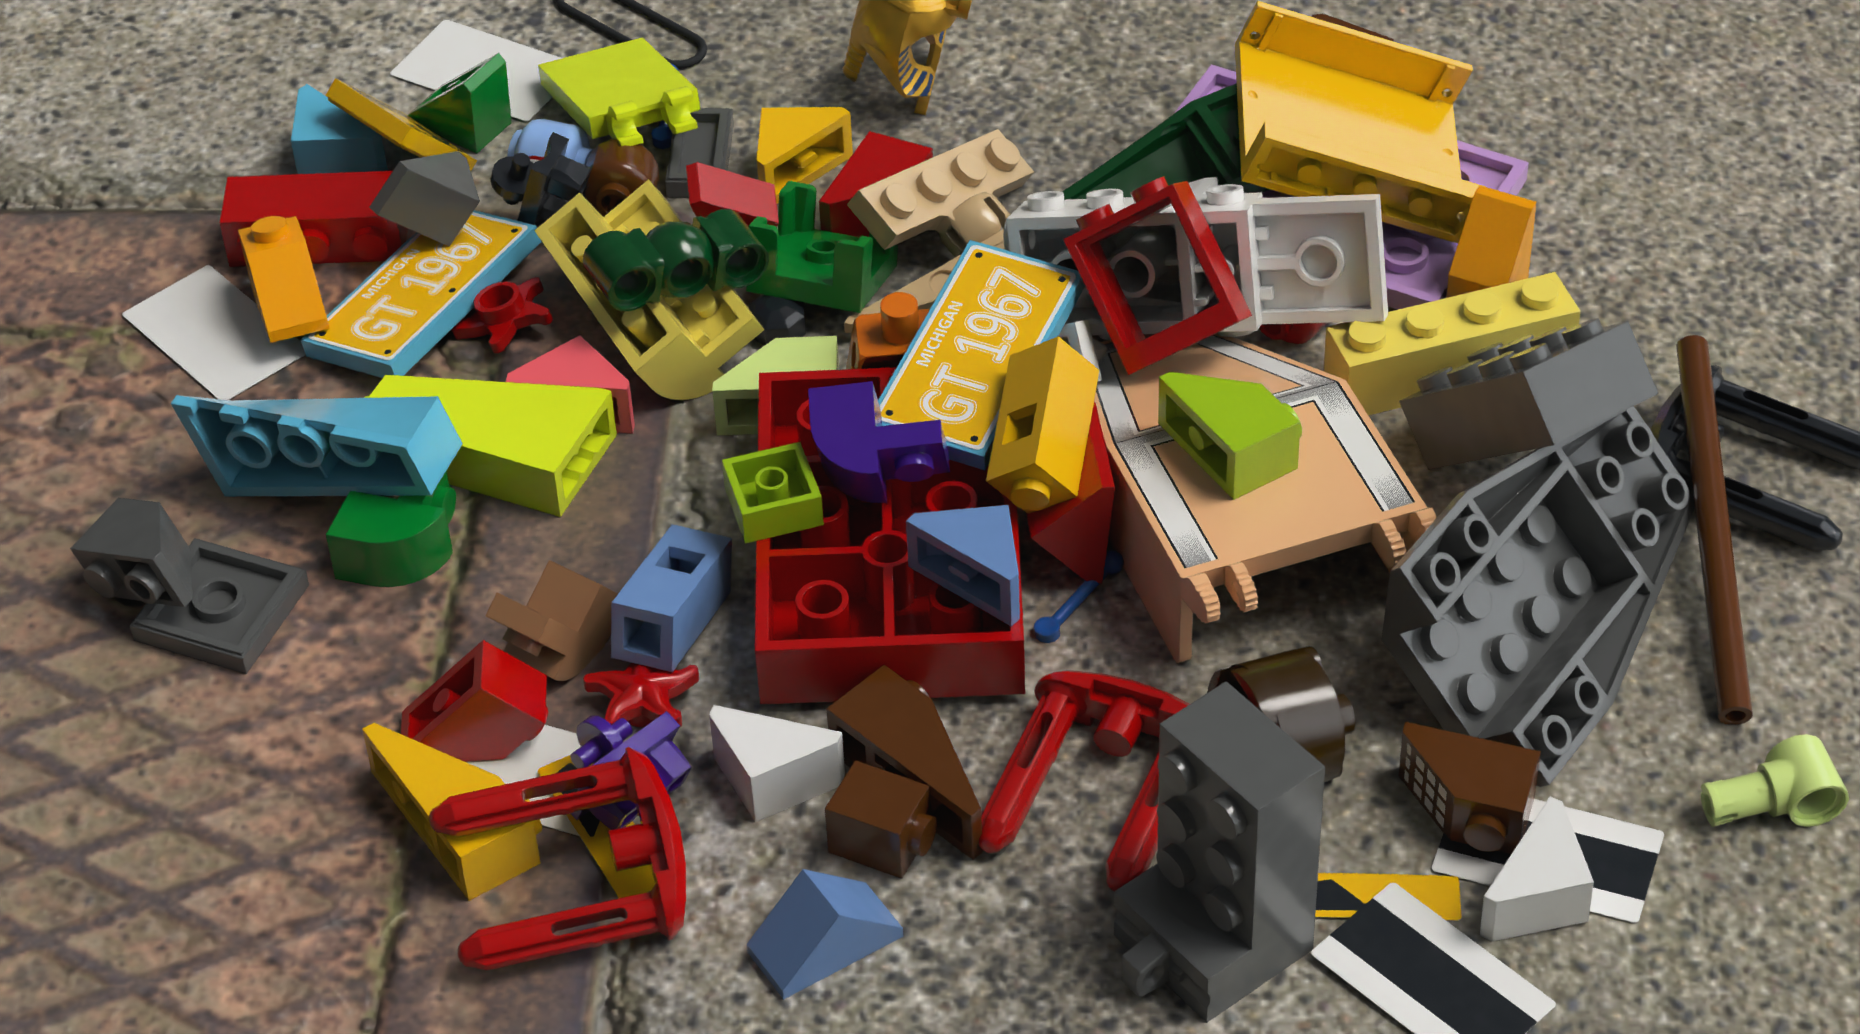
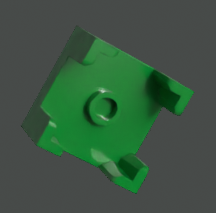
M788 181L779 193L778 229L776 226L768 225L767 218L757 216L749 225L751 231L767 250L769 263L763 275L753 284L746 286V291L861 313L897 267L898 244L884 250L870 232L869 237H856L815 229L816 188L810 184Z

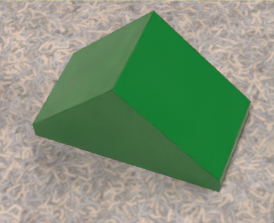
M500 53L495 54L442 84L412 110L408 116L440 137L477 154L512 123L506 61Z

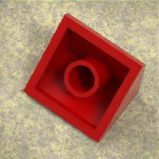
M1094 402L1078 496L1027 514L1031 538L1085 581L1094 580L1102 584L1115 485L1096 402Z

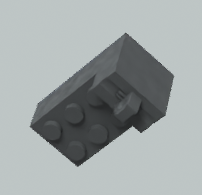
M1228 682L1222 683L1160 723L1157 864L1114 891V907L1117 910L1114 920V936L1129 949L1122 956V982L1138 997H1142L1166 984L1206 1023L1313 950L1325 766Z

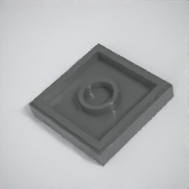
M194 538L189 545L191 549L193 599L186 607L146 603L130 624L133 640L247 674L308 588L309 582L306 570Z

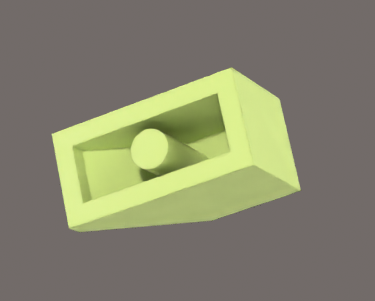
M837 336L775 338L715 380L712 392L717 435L758 434L759 373L839 370Z

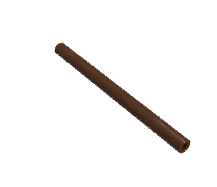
M1690 335L1680 339L1676 344L1718 718L1724 724L1739 725L1748 722L1752 718L1753 712L1708 341L1704 337Z

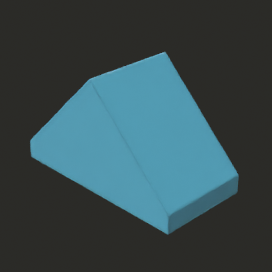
M306 84L298 89L291 136L297 174L388 171L382 136L328 101L327 96L310 85Z

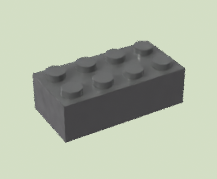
M1594 318L1569 329L1563 326L1535 338L1531 334L1504 346L1500 342L1476 351L1467 356L1469 361L1467 364L1452 369V366L1446 367L1418 379L1417 384L1420 391L1399 402L1428 470L1556 445L1659 393L1629 322L1626 321L1602 327L1599 318Z

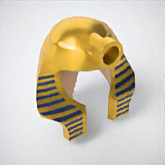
M859 0L849 46L847 47L848 52L844 60V75L856 82L867 52L901 96L904 98L918 97L914 113L926 115L946 30L951 27L957 17L967 20L972 0ZM923 37L930 43L926 66L917 64L911 46Z

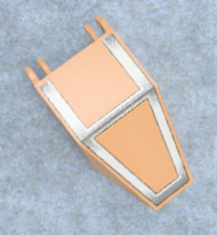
M1218 333L1128 375L1112 340L1101 342L1107 347V351L1098 362L1102 380L1097 382L1094 402H1096L1115 485L1108 540L1114 551L1122 555L1124 560L1123 567L1176 663L1188 661L1192 657L1193 613H1196L1197 618L1205 624L1220 619V602L1214 587L1224 584L1234 602L1237 603V607L1243 613L1258 608V596L1251 576L1371 542L1390 573L1392 568L1437 518L1433 507L1426 506L1345 379L1240 339L1220 336ZM1144 334V337L1146 339L1154 334ZM1168 372L1261 383L1281 403L1290 405L1300 420L1302 436L1299 440L1298 469L1233 500L1158 424L1159 376Z

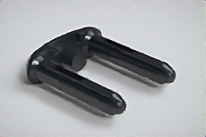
M1711 365L1716 413L1718 416L1860 470L1859 431L1724 380L1722 368L1717 365ZM1680 384L1661 407L1651 427V431L1693 494L1690 463L1677 457L1680 450L1688 452ZM1718 424L1719 438L1721 442L1725 427L1723 425ZM1724 476L1730 518L1811 550H1834L1841 544L1843 533L1829 517Z

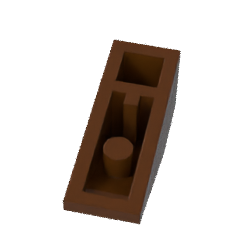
M883 665L826 708L828 729L842 732L844 764L851 768L856 760L930 786L931 816L937 819L936 833L972 860L983 853L978 844L982 834L981 807L936 707L921 685L913 680H905L886 665Z

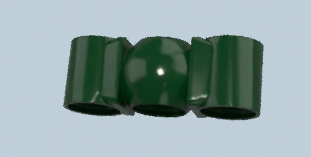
M720 209L706 217H694L692 224L688 222H665L650 230L647 235L640 228L633 229L628 234L622 231H609L600 234L592 240L585 249L583 256V265L610 304L620 311H633L641 308L646 303H659L660 295L669 298H687L698 293L706 284L712 291H718L724 286L743 288L757 281L766 271L769 263L767 250L740 215L731 209Z

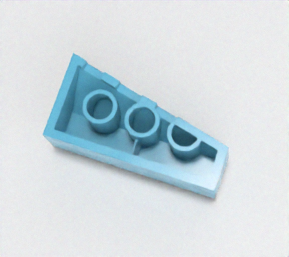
M176 395L171 402L173 409L225 497L347 496L350 490L378 496L432 495L463 444L438 396L232 401Z

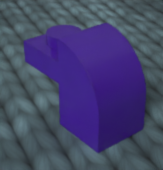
M873 381L808 389L811 432L822 467L833 485L844 494L864 502L887 503L886 480L899 479L906 482H919L930 478L933 474L950 473L948 447L941 420L882 426L881 410Z

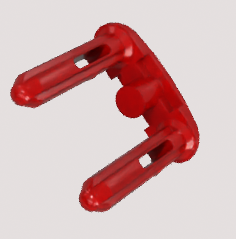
M1066 670L1043 676L1037 682L1034 690L1038 704L981 814L982 834L978 842L981 849L987 853H998L1014 842L1052 764L1056 761L1058 752L1073 722L1091 727L1095 718L1101 720L1093 736L1095 744L1107 754L1124 757L1130 754L1140 732L1159 737L1160 723L1190 704L1168 692L1138 681L1102 673ZM1043 738V740H1042V742H1041V744H1040V746H1039V748H1038V750H1037V752H1036V754H1035V756H1034V758H1033V760H1032L1030 766L1028 767V765H1029V763H1030V761H1031V759H1032V757H1033V755H1034V753H1035V751H1036V749H1037V747H1038V745H1039L1041 739ZM1159 751L1105 864L1106 882L1112 891H1116L1148 870L1157 852L1158 804L1155 807L1153 806L1159 793Z
M627 747L620 760L449 796L431 810L429 823L434 831L461 837L557 815H568L580 810L629 800L635 804L641 824L608 831L616 872L650 865L655 883L649 892L478 929L458 946V958L464 966L487 971L581 949L596 948L604 944L657 932L666 936L668 941L678 934L684 926L686 907V861L682 835L671 798L655 766L645 754ZM581 787H594L587 790L577 791L531 802L525 801L527 799L568 791ZM618 917L625 919L621 922L568 934H553L556 931Z

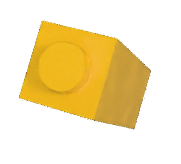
M1059 336L1010 355L986 482L1027 514L1078 496L1100 370Z

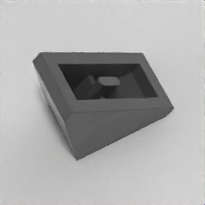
M459 151L399 161L369 208L383 218L450 247L479 204L480 199L467 158Z

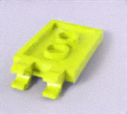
M643 37L538 65L543 88L592 139L610 135L621 146L639 145L644 142L643 136L637 131L636 127L662 120L668 124L674 135L698 129L697 121L690 114L701 110L697 88Z

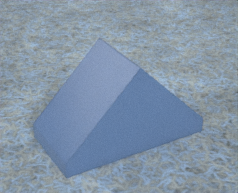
M1009 505L914 513L906 520L908 567L1011 627L1020 619L1019 571Z
M802 869L747 943V953L784 1000L902 938L903 927L866 882Z

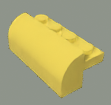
M649 179L604 217L579 192L534 231L634 372L652 390L662 397L673 400H689L711 393L713 382L724 375L720 367L763 332L764 328L736 291L728 286H724L718 291H712L706 284L698 293L687 298H669L660 295L659 303H646L641 308L633 311L615 309L583 265L584 252L591 241L600 234L609 231H622L628 234L636 228H640L647 235L650 230L662 223L683 221Z

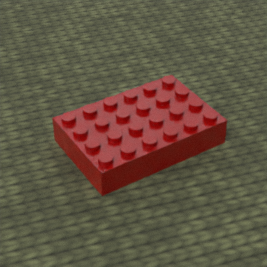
M897 367L759 373L758 451L801 442L822 496L824 521L822 526L756 541L755 657L760 704L835 702L883 665H886L905 680L917 682L924 688L930 698L1025 694L1024 626L1017 506L986 482L989 464L986 470H981L949 460L950 473L933 474L930 478L919 482H906L899 479L886 480L887 503L864 502L844 494L833 485L822 467L811 432L808 389L873 381L877 399L879 400ZM1009 505L1019 571L1020 619L1011 627L908 567L906 520L914 513Z

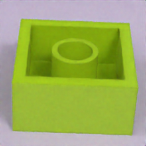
M801 442L722 460L725 491L744 543L824 525L822 496Z

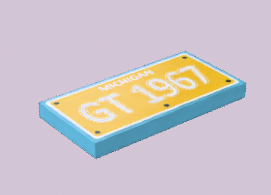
M474 210L450 247L416 232L327 315L329 329L306 334L301 339L306 357L383 378L385 375L404 376L474 308V299L482 289L491 284L501 282L541 243L540 238L534 231L537 229V226Z
M969 240L878 400L882 426L941 420L948 447L949 460L986 470L990 462L1010 355L1059 336L1085 288L1079 271Z

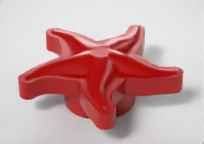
M531 278L518 286L512 282H498L482 289L474 299V307L477 312L451 329L454 338L467 339L489 334L491 336L489 344L493 353L496 354L501 353L506 348L517 329L532 324H550L553 318L549 309L532 302L534 297L544 290L540 278Z
M631 663L625 671L612 670L586 674L583 681L584 689L587 692H600L611 699L604 718L611 725L620 718H624L632 726L645 727L667 711L681 727V712L671 706L670 699L680 695L699 681V671L696 665H689L681 670L669 672Z

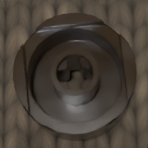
M1306 646L1246 661L1221 669L1213 674L1207 693L1222 683L1228 682L1325 766L1324 782L1341 776L1345 756V735L1353 733L1355 729V714L1349 699L1344 694L1336 695L1323 669L1321 658L1314 647Z

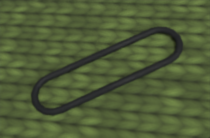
M556 0L557 6L564 12L621 43L632 40L568 5L564 0ZM617 0L690 39L699 46L698 53L689 59L671 60L665 58L678 69L691 67L699 63L706 56L708 49L706 42L698 34L635 0Z

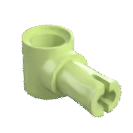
M1808 734L1795 735L1775 745L1767 754L1765 762L1758 765L1757 772L1726 780L1707 782L1701 785L1702 807L1712 827L1764 812H1769L1773 817L1788 814L1791 821L1799 826H1818L1837 817L1846 808L1849 801L1848 791L1822 741L1816 736Z

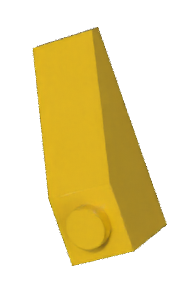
M372 723L362 728L372 774L468 901L541 864L536 835L542 832L540 819L461 837L437 833L429 823L431 810L449 796L504 785L505 783L499 776L379 724Z

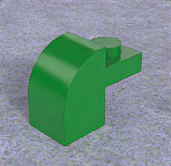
M447 470L432 495L399 496L398 499L350 490L326 533L335 579L376 587H396L420 581L439 570L453 554L448 524L455 511L456 492L454 488L449 486Z

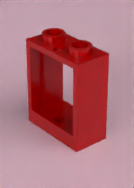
M1164 176L1153 180L1130 193L1135 202L1134 204L1116 213L1113 212L1110 204L1102 206L1078 218L1076 222L1080 231L1063 239L1128 375L1161 361L1252 316L1188 181L1168 185ZM1173 206L1219 303L1145 339L1099 242Z

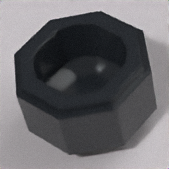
M761 294L749 303V310L764 328V331L754 338V340L765 346L775 338L803 337L806 334L804 302Z

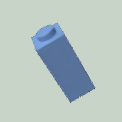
M672 524L611 602V658L673 672L731 592L732 538Z

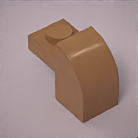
M549 560L526 606L497 592L485 616L508 627L502 638L508 642L504 652L554 680L565 681L577 676L603 649L611 635V602L617 596V593Z

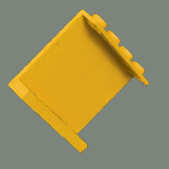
M1257 1L1235 42L1242 181L1295 197L1380 194L1382 222L1459 243L1474 193L1479 184L1461 179L1453 104L1473 71L1472 65Z

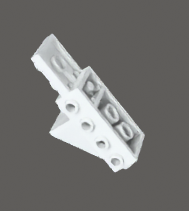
M1217 177L1189 182L1192 192L1252 314L1251 317L1218 332V335L1223 337L1245 336L1257 331L1262 324L1385 321L1388 316L1380 194L1263 198L1262 192L1244 193L1243 186L1218 185ZM1120 189L1095 190L1086 194L1087 199L1064 200V193L1060 191H1044L1030 194L1027 196V201H1024L1006 218L1003 232L1004 248L1014 253L1078 271L1063 240L1080 231L1076 220L1107 204H1110L1113 212L1116 213L1135 202L1132 197H1123V191ZM1173 206L1099 242L1143 334H1156L1219 303ZM1085 286L1065 324L1088 319L1092 335H1099L1101 339L1111 340Z

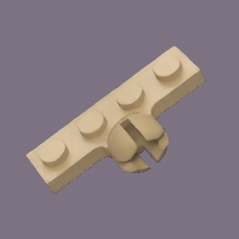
M997 129L858 190L847 206L884 250L924 231L935 230L940 234L941 242L954 257H957L963 253L969 240L981 243L999 232L1001 227L1004 229L1006 218L1011 214L997 198L1022 187L1034 171L1022 158L1018 148Z

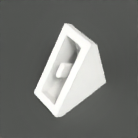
M713 705L709 718L714 759L755 822L836 789L844 779L845 765L842 732Z
M1551 796L1548 798L1485 893L1480 936L1493 942L1588 922L1594 881L1562 801Z

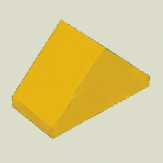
M761 108L756 160L758 180L774 184L777 204L779 203L780 190L788 181L810 184L852 156L851 115L845 108Z

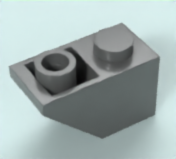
M118 497L70 548L84 568L83 577L87 584L103 597H115L143 601L148 604L157 603L178 607H186L193 599L191 549L160 502Z

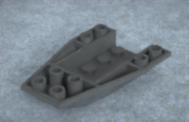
M1633 406L1556 445L1535 449L1458 493L1390 571L1381 638L1387 649L1444 730L1541 751L1536 785L1539 787L1551 784L1613 705L1695 509L1693 494L1685 480L1680 476L1636 408Z

